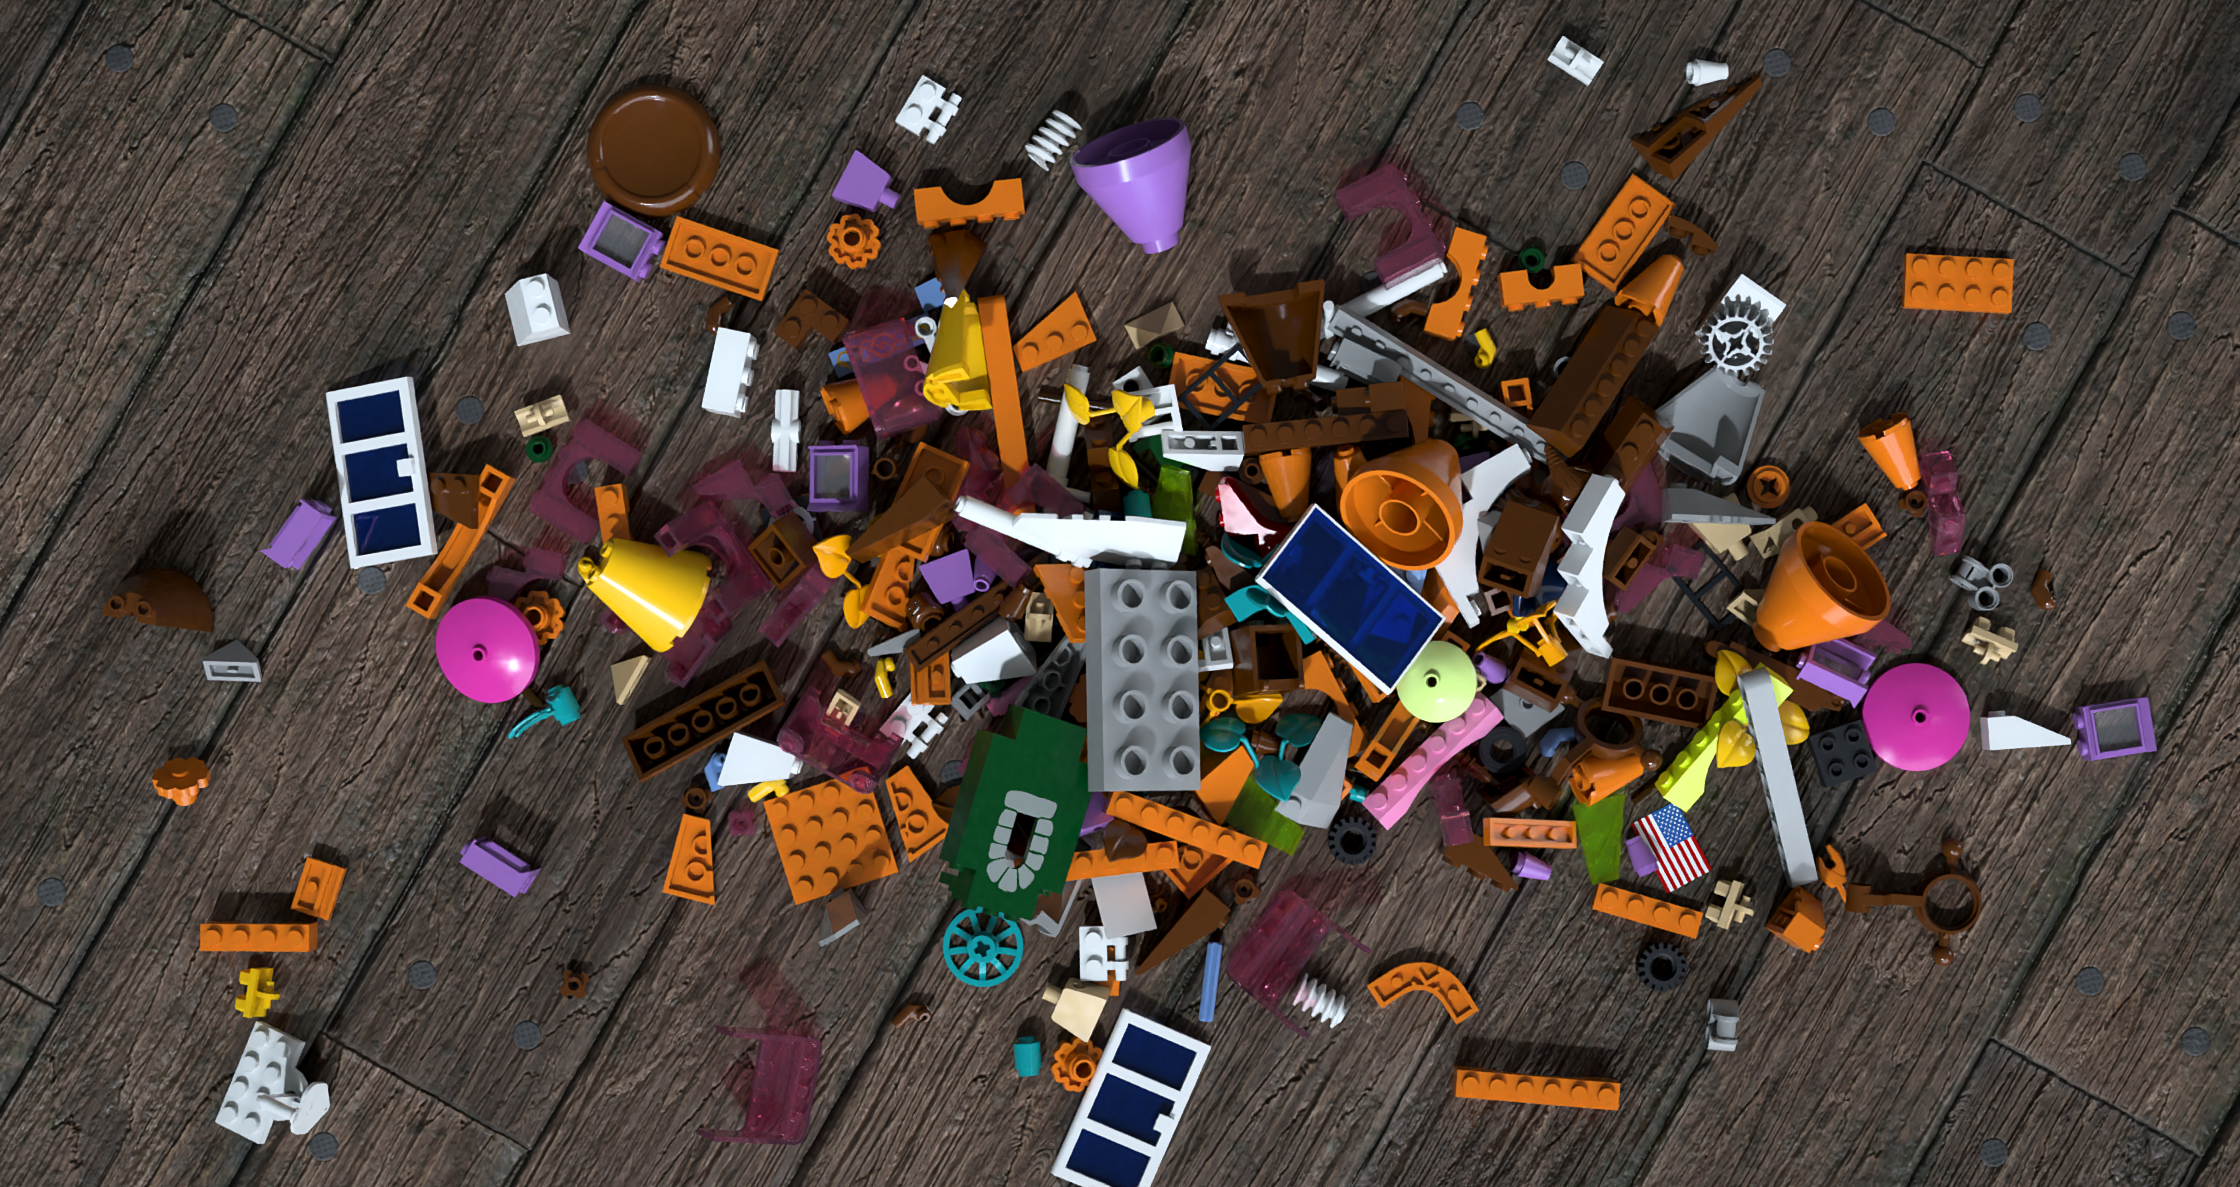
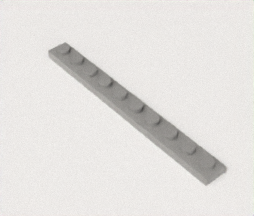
M1343 304L1341 305L1329 324L1328 330L1342 339L1351 340L1402 365L1400 375L1513 445L1518 444L1520 449L1526 448L1529 455L1547 465L1544 446L1549 443L1526 427L1529 422L1528 419ZM1556 449L1557 453L1566 461L1568 457Z

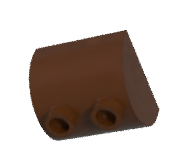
M1524 763L1515 772L1498 777L1502 781L1497 786L1500 794L1488 784L1477 791L1495 818L1521 819L1519 813L1529 808L1533 811L1542 806V804L1526 792L1528 786L1537 775Z

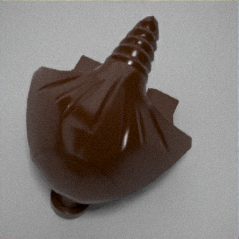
M1546 444L1544 452L1550 474L1548 476L1543 466L1531 471L1533 486L1527 488V492L1539 500L1548 502L1560 514L1568 516L1593 474L1592 463L1587 461L1581 464L1574 456L1564 461L1551 444Z

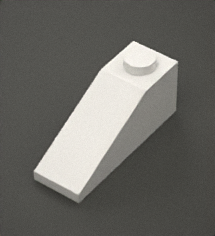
M1161 431L1163 457L1210 471L1239 470L1244 456L1241 431Z
M1989 711V717H1980L1982 750L2071 744L2070 738L2019 717L2005 715V711Z

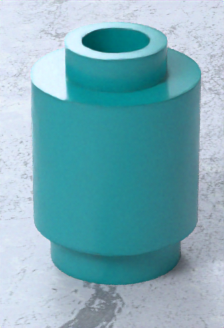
M1143 490L1129 491L1123 497L1125 516L1152 518L1150 497L1148 494L1143 493Z
M1034 1036L1018 1037V1042L1013 1043L1015 1070H1018V1076L1039 1075L1040 1068L1042 1067L1040 1041L1034 1040Z

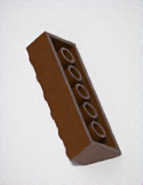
M1606 305L1526 427L1568 458H1571L1584 446L1660 327L1639 311Z
M762 660L627 734L621 740L639 781L643 783L786 704L785 695L775 673L765 660Z

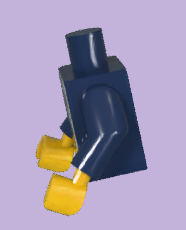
M1550 557L1547 561L1539 595L1526 599L1512 594V614L1515 617L1510 618L1507 623V629L1510 633L1518 634L1519 631H1526L1529 628V623L1519 629L1516 627V624L1524 616L1534 612L1541 605L1552 600L1558 602L1568 583L1557 571L1560 564L1554 562Z

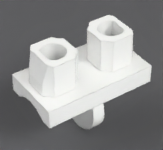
M1562 36L1547 59L1587 86L1603 64L1602 60Z

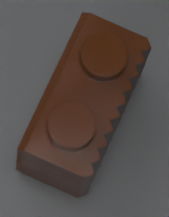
M1624 526L1604 554L1602 577L1623 591L1627 590V586H1631L1630 582L1634 581V577H1637L1640 568H1643L1646 560L1650 559L1649 555L1653 554L1656 546L1639 533Z

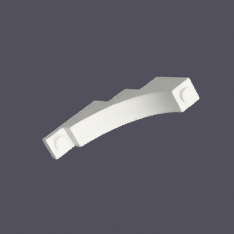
M1518 444L1509 447L1461 474V483L1471 498L1470 501L1463 504L1462 534L1449 556L1442 563L1435 566L1469 628L1480 623L1478 616L1481 615V611L1475 601H1468V598L1479 593L1475 566L1476 549L1479 539L1477 520L1490 512L1498 498L1513 483L1530 472V463L1533 461L1526 448L1520 449Z
M1592 474L1561 527L1572 541V544L1557 568V571L1566 580L1568 585L1553 612L1588 653L1609 659L1613 648L1606 641L1607 637L1603 635L1609 625L1602 592L1603 560L1609 532L1625 493L1618 485L1619 481L1610 475L1600 476Z

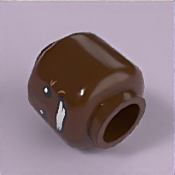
M922 592L914 595L909 599L905 607L910 623L915 629H919L920 632H928L944 620V610L932 593Z

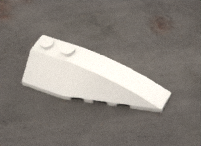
M1020 513L1013 521L1012 527L1043 543L1091 560L1126 566L1127 569L1149 568L1151 570H1168L1178 560L1186 530V522L1137 516H1125V521H1110V515H1099V518L1084 520L1083 515L1076 514L1058 519L1057 514Z

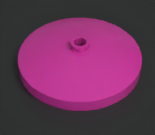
M492 596L471 597L452 607L439 624L436 634V653L440 667L449 682L464 695L480 702H504L523 692L533 681L540 661L539 642L529 620L509 602Z
M1908 663L1886 670L1870 684L1861 703L1860 719L1870 748L1877 757L1899 769L1924 771L1946 763L1960 750L1969 731L1970 709L1962 688L1948 673L1928 664ZM1917 713H1921L1920 722H1917L1915 719Z

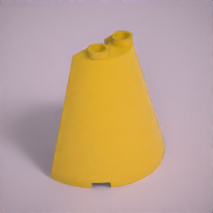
M963 288L952 308L945 303L943 304L923 382V394L928 401L947 408L949 404H954L958 406V410L993 409L979 309L974 302L970 303L969 295Z
M611 537L609 541L603 544L600 550V555L603 556L600 565H594L588 574L589 582L587 587L653 650L657 652L667 651L674 646L672 640L676 636L683 637L703 604L711 580L710 577L706 576L707 570L710 571L712 569L711 560L708 556L699 552Z

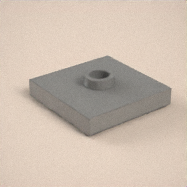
M1500 688L1488 697L1500 711L1508 725L1517 730L1524 739L1565 709L1559 702L1558 706L1549 713L1503 688Z

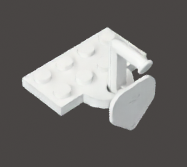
M256 1021L215 1122L257 1144L265 1143L274 1120H290L292 1133L297 1135L306 1134L328 1111L330 1101L326 1083L313 1082L308 1086L304 1075L295 1068L305 1042L269 1024Z

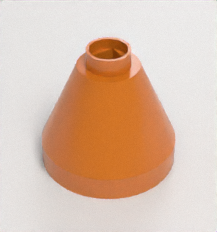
M1433 439L1417 443L1363 464L1352 476L1341 496V516L1348 532L1380 561L1395 568L1417 571L1429 569L1442 563L1458 542L1463 529L1461 467L1455 448L1446 441Z
M1817 521L1806 522L1793 532L1782 545L1757 608V620L1753 623V632L1757 640L1765 648L1773 652H1778L1782 648L1793 650L1866 633L1888 615L1891 607L1889 590L1875 563L1855 541L1828 524Z

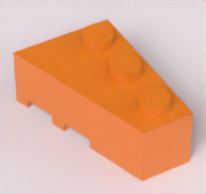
M1800 886L1792 888L1765 928L1792 947L1810 953L1811 950L1815 951L1824 940L1822 935L1825 932L1822 902Z

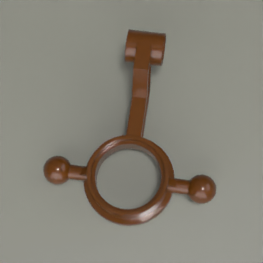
M1569 683L1560 702L1562 704H1572L1578 709L1575 727L1578 744L1562 757L1548 778L1542 773L1536 776L1526 792L1545 808H1552L1562 796L1564 790L1561 787L1571 772L1590 755L1605 760H1617L1634 753L1640 758V763L1644 769L1649 771L1658 769L1662 764L1661 754L1654 749L1647 750L1639 744L1643 734L1641 719L1635 716L1601 710L1602 697H1594L1584 701L1577 695L1576 687ZM1600 715L1614 719L1626 729L1629 740L1621 744H1609L1597 739L1588 730L1586 718Z
M1954 837L1945 839L1941 845V851L1946 857L1945 867L1932 870L1924 875L1917 883L1914 893L1872 890V885L1847 883L1846 911L1870 913L1871 906H1913L1914 913L1919 922L1928 930L1939 934L1938 946L1932 951V959L1940 966H1947L1954 959V952L1949 947L1950 935L1961 933L1971 927L1976 922L1981 911V894L1977 884L1968 874L1956 869L1957 858L1963 852V844ZM1945 879L1961 881L1968 888L1971 895V907L1967 916L1954 925L1935 923L1928 915L1926 909V897L1929 890L1937 882Z

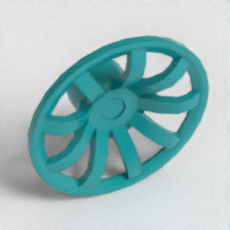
M977 906L976 911L967 909L951 921L943 939V954L947 966L958 979L972 986L989 987L1005 981L1018 968L1024 950L1023 937L1017 923L1003 919L1004 913L999 912L998 916L1005 920L1011 926L1010 928L994 936L992 931L998 917L991 915L986 931H981L976 913H982L983 907ZM967 916L970 917L974 934L972 936L957 927V924ZM952 932L967 941V946L949 948ZM1013 933L1015 934L1017 949L999 946L998 942ZM968 953L969 958L958 970L950 955ZM997 954L1016 956L1008 970L996 958ZM974 962L979 963V980L964 975ZM991 962L1001 973V976L986 980V963Z

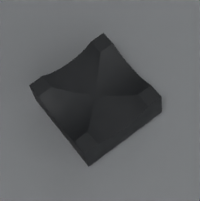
M1854 719L1809 734L1806 739L1822 787L1828 788L1878 771L1861 719Z

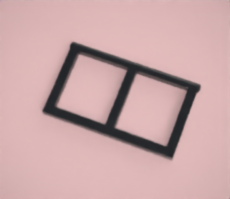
M1240 343L1234 346L1177 397L1207 431H1213L1262 388L1259 382L1238 400L1214 373L1237 351L1248 361ZM1209 376L1234 403L1231 408L1211 425L1186 398L1188 394Z
M1700 539L1696 545L1665 571L1718 632L1733 620L1736 615L1731 613L1718 624L1698 599L1725 576L1740 593L1744 588L1706 543ZM1702 547L1722 572L1693 595L1675 574L1674 570Z

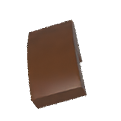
M1672 214L1666 219L1663 229L1670 230L1669 234L1674 237L1685 238V236H1689L1686 247L1691 248L1692 253L1707 257L1708 254L1712 255L1717 251L1718 245L1713 239L1694 224Z

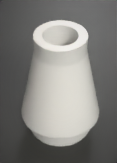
M1695 59L1693 62H1689L1686 67L1687 81L1695 86L1727 79L1728 65L1726 63Z

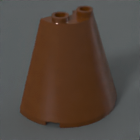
M1324 279L1297 283L1293 289L1252 296H1245V292L1218 296V302L1262 388L1267 390L1268 395L1281 393L1283 388L1293 386V390L1306 389L1309 387V382L1316 379L1325 288Z
M167 568L145 569L126 578L114 590L101 614L121 619L123 615L134 616L135 614L137 622L213 632L214 625L211 603L200 588V585L188 575Z

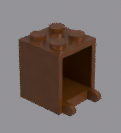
M1289 619L1275 620L1274 623H1265L1264 620L1249 621L1248 624H1239L1238 629L1229 632L1233 658L1232 678L1234 696L1286 694L1305 689L1301 637L1294 626L1290 624ZM1255 636H1267L1268 646H1256Z

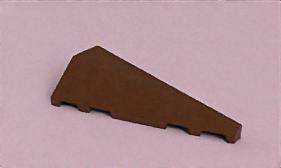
M1753 74L1747 83L1737 88L1732 85L1727 88L1726 94L1716 99L1711 96L1675 115V120L1663 127L1659 124L1652 127L1650 134L1640 139L1638 136L1631 139L1633 147L1655 172L1675 180L1763 85L1761 77Z
M966 229L933 234L926 240V243L931 245L929 254L935 257L932 264L937 281L942 283L940 291L946 294L943 301L951 308L959 298L987 246L986 242Z

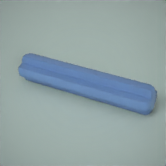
M1210 941L1207 946L1199 1010V1020L1204 1022H1212L1214 1017L1222 953V943Z

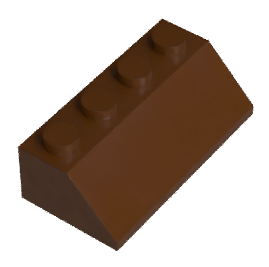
M1630 395L1584 462L1590 461L1592 463L1593 474L1600 476L1610 475L1619 481L1618 485L1626 496L1675 426L1634 395Z
M1611 653L1609 659L1607 658L1603 676L1601 710L1702 729L1711 719L1718 689L1715 672Z

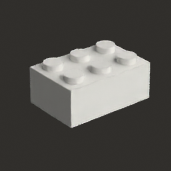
M718 327L702 408L709 412L738 418L741 417V412H746L749 400L745 396L746 388L752 385L754 371L751 370L752 360H757L760 345L756 344L757 339L753 335Z

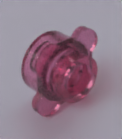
M748 809L741 813L731 811L729 813L728 819L730 820L731 827L729 833L732 837H738L743 834L752 836L755 834L756 828L753 826L755 814L752 810ZM740 821H744V826H740Z

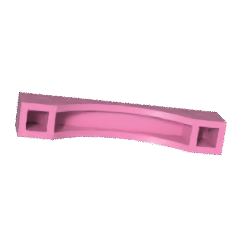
M1476 691L1471 705L1465 712L1452 720L1445 721L1362 804L1388 830L1408 811L1419 791L1443 764L1466 746L1485 737L1504 717L1488 698L1480 691Z

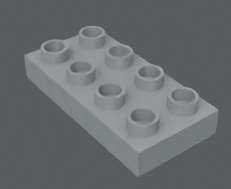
M1105 568L1084 571L1088 792L1201 790L1196 571Z

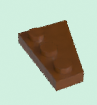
M426 472L431 509L470 529H478L479 474ZM410 475V492H414L412 477Z

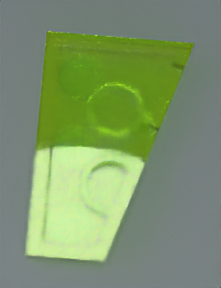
M1164 464L1161 467L1153 502L1152 518L1186 522V530L1180 551L1196 556L1199 552L1198 543L1195 540L1196 523L1193 520V494L1190 471Z
M1248 776L1224 821L1291 856L1294 855L1305 833L1295 821L1275 811L1278 805L1250 776Z
M1626 793L1605 797L1589 807L1585 806L1586 803L1572 805L1591 885L1619 879L1621 833L1624 820L1623 808Z

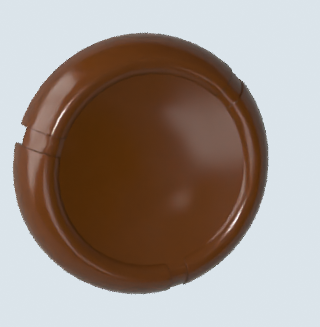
M645 84L620 92L601 108L589 131L587 161L595 184L612 204L632 215L646 218H662L676 215L689 209L701 199L699 196L705 190L708 192L720 166L721 143L714 120L698 100L675 87L663 86L661 84Z

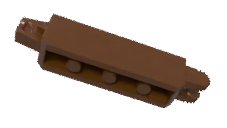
M1738 638L1734 642L1726 641L1725 644L1717 642V640L1703 642V654L1708 655L1710 658L1717 660V651L1719 650L1732 651L1742 656L1750 664L1752 670L1761 662L1783 677L1793 689L1792 693L1784 701L1788 700L1799 705L1801 709L1813 712L1821 709V707L1839 712L1842 708L1845 698L1802 678L1797 680L1796 676L1799 668L1792 661L1785 660L1784 663L1774 659L1775 654L1760 649V652L1749 649L1751 644Z

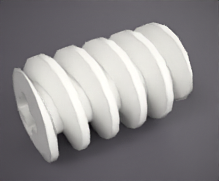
M1058 110L1052 112L1055 120L1050 118L1045 120L1048 128H1039L1038 131L1042 137L1032 136L1035 145L1030 143L1025 145L1028 155L1046 171H1049L1045 163L1046 161L1056 162L1052 154H1063L1059 145L1062 144L1067 147L1070 145L1066 137L1069 136L1074 139L1077 137L1072 129L1082 130L1076 121Z
M1305 973L1293 992L1292 996H1294L1292 1005L1295 1006L1302 1001V1011L1312 1007L1311 1016L1314 1017L1319 1012L1322 1013L1320 1022L1323 1023L1328 1018H1331L1330 1028H1333L1342 1021L1352 1004V1000L1344 1005V995H1340L1335 999L1336 990L1331 989L1326 993V984H1321L1316 988L1317 979L1313 978L1307 983L1308 974Z

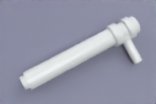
M1433 258L1343 305L1360 316L1366 317L1444 277L1443 274L1447 272V269L1441 258L1437 260ZM1326 301L1323 304L1324 313H1322L1320 340L1334 336L1333 332L1327 328L1341 306L1338 304L1334 306L1332 301Z
M1229 322L1225 330L1221 328L1218 330L1211 329L1205 349L1211 350V354L1217 356L1219 354L1225 355L1239 343ZM1239 351L1229 358L1232 361L1240 360L1249 363ZM1317 364L1316 379L1310 381L1309 384L1336 393V390L1346 388L1349 377L1344 376L1343 372Z
M1073 364L1072 369L1068 370L1066 383L1075 386L1085 395L1090 373H1087L1089 367ZM1063 392L1046 472L1042 473L1041 477L1042 489L1041 491L1038 490L1037 499H1039L1038 506L1059 510L1060 504L1064 502V498L1089 504L1092 500V493L1067 487L1069 479L1066 476L1079 422L1074 419L1068 409L1065 392Z
M960 495L956 501L954 510L958 512V515L1052 553L1059 560L1064 562L1069 560L1072 565L1079 568L1082 566L1088 568L1093 561L1043 543L1013 528V521L1018 517L1014 514L968 495L965 497ZM1086 511L1082 514L1084 520H1092L1094 516Z

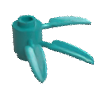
M560 684L548 690L549 696L545 700L549 707L536 711L519 722L509 732L508 738L511 739L514 735L518 737L536 722L554 715L557 722L560 721L562 726L582 717L579 712L581 708L570 687L564 688Z

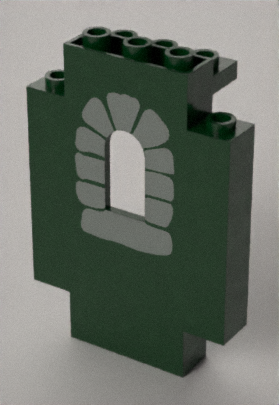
M1009 704L1000 735L977 730L939 859L949 862L948 868L959 871L957 876L941 871L938 882L949 885L948 891L952 892L951 898L960 900V907L976 911L977 906L983 907L982 913L998 917L999 912L1004 913L1003 919L1019 923L1020 918L1032 920L1039 894L1050 897L1051 892L1062 895L1092 792H1088V764L1079 761L1087 735L1086 728L1024 707ZM1017 812L1035 817V821L1022 862L1017 867L1010 868L1005 861V852Z

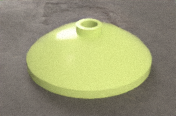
M1429 641L1397 684V693L1404 707L1417 718L1428 722L1449 721L1460 716L1471 705L1477 690L1476 669L1470 657L1458 646L1445 641ZM1430 677L1436 678L1437 684L1435 687L1429 685L1428 680Z

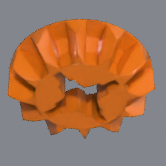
M1775 466L1759 467L1751 473L1746 482L1747 495L1754 504L1762 508L1780 506L1785 502L1790 492V482L1787 475ZM1776 479L1771 487L1774 493L1766 492L1760 495L1764 488L1761 481L1767 483Z

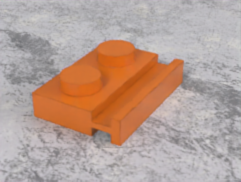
M1866 503L1861 504L1830 524V526L1835 527L1850 537L1863 550H1866L1887 536Z
M949 651L920 672H917L910 662L911 706L951 705Z
M307 857L290 909L314 917H320L327 921L331 920L347 868L314 857Z

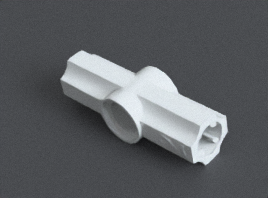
M776 390L775 418L772 420L771 429L772 443H774L773 471L797 472V450L801 439V420L799 419L800 391Z

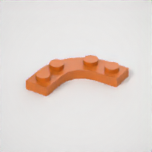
M1415 961L1400 964L1366 984L1381 1009L1405 993L1413 990H1425L1434 994L1442 1002L1456 1025L1479 1011L1465 987L1452 973L1443 967L1428 962Z

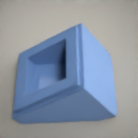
M937 278L915 287L924 313L942 307L944 304L943 300L946 294L940 291L942 284L937 281Z

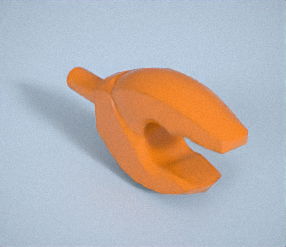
M1826 844V849L1830 859L1833 861V866L1829 869L1826 868L1823 860L1818 856L1816 858L1817 872L1827 886L1830 888L1837 887L1843 902L1846 903V890L1843 886V883L1847 881L1845 863L1838 851L1831 844Z

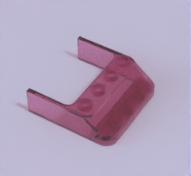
M1287 889L1281 891L1230 958L1226 965V974L1229 979L1284 1024L1307 1039L1310 1034L1278 1008L1280 997L1331 930H1336L1368 955L1372 950L1293 890Z
M716 1025L715 1031L733 1038L760 1039L744 1126L740 1130L697 1128L696 1134L716 1142L800 1144L807 1135L822 1054L820 1041L810 1036L772 1029Z

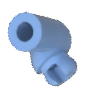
M1574 727L1548 730L1539 743L1540 753L1544 757H1551L1555 754V749L1561 741L1575 740Z
M724 752L714 753L704 768L711 792L724 788V786L717 784L727 756Z

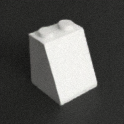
M545 273L521 279L505 293L517 346L571 334L558 281Z
M1740 274L1729 282L1694 333L1699 338L1706 336L1701 332L1702 326H1708L1706 323L1707 317H1712L1716 320L1713 314L1714 311L1717 309L1724 314L1723 308L1725 305H1728L1731 311H1734L1736 303L1740 304V311H1745L1746 305L1751 306L1750 314L1753 315L1756 310H1759L1761 313L1758 320L1767 317L1768 323L1764 327H1770L1783 311L1786 304L1743 274ZM1731 321L1723 324V326L1728 325L1732 328H1738L1745 322ZM1752 327L1747 338L1752 342V346L1755 347L1759 342V337ZM1716 331L1714 334L1715 346L1722 353L1726 343L1721 338V334ZM1743 333L1736 339L1732 338L1730 348L1737 342L1741 343ZM1735 353L1730 359H1744L1747 356L1742 353Z
M1001 615L952 648L951 668L958 678L962 676L966 684L1031 676L1037 672L1035 649L1029 641H1024V633L1018 624L1007 621Z
M742 731L734 732L717 784L727 786L789 779L794 777L795 774L797 775V773L800 774L805 758L801 757V750Z

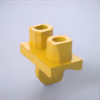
M260 967L240 971V984L248 985L246 994H240L236 998L235 1009L242 1011L243 1017H266V1012L271 1007L272 999H280L281 993L273 991L275 982L272 981L274 968Z

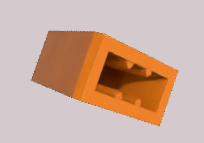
M1240 742L1238 747L1228 752L1213 751L1200 762L1201 790L1189 791L1205 817L1217 825H1221L1225 821L1254 767V763L1249 757L1250 754L1243 742Z

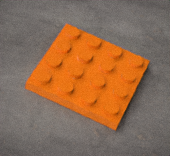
M867 769L763 802L795 905L832 894L842 887L847 889L899 872Z

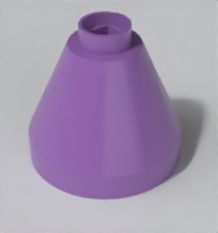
M1158 118L1131 124L1090 141L1071 156L1070 164L1077 184L1132 242L1142 244L1145 253L1162 252L1179 243L1180 238L1177 231L1181 229L1184 221L1192 147L1186 124L1182 119Z

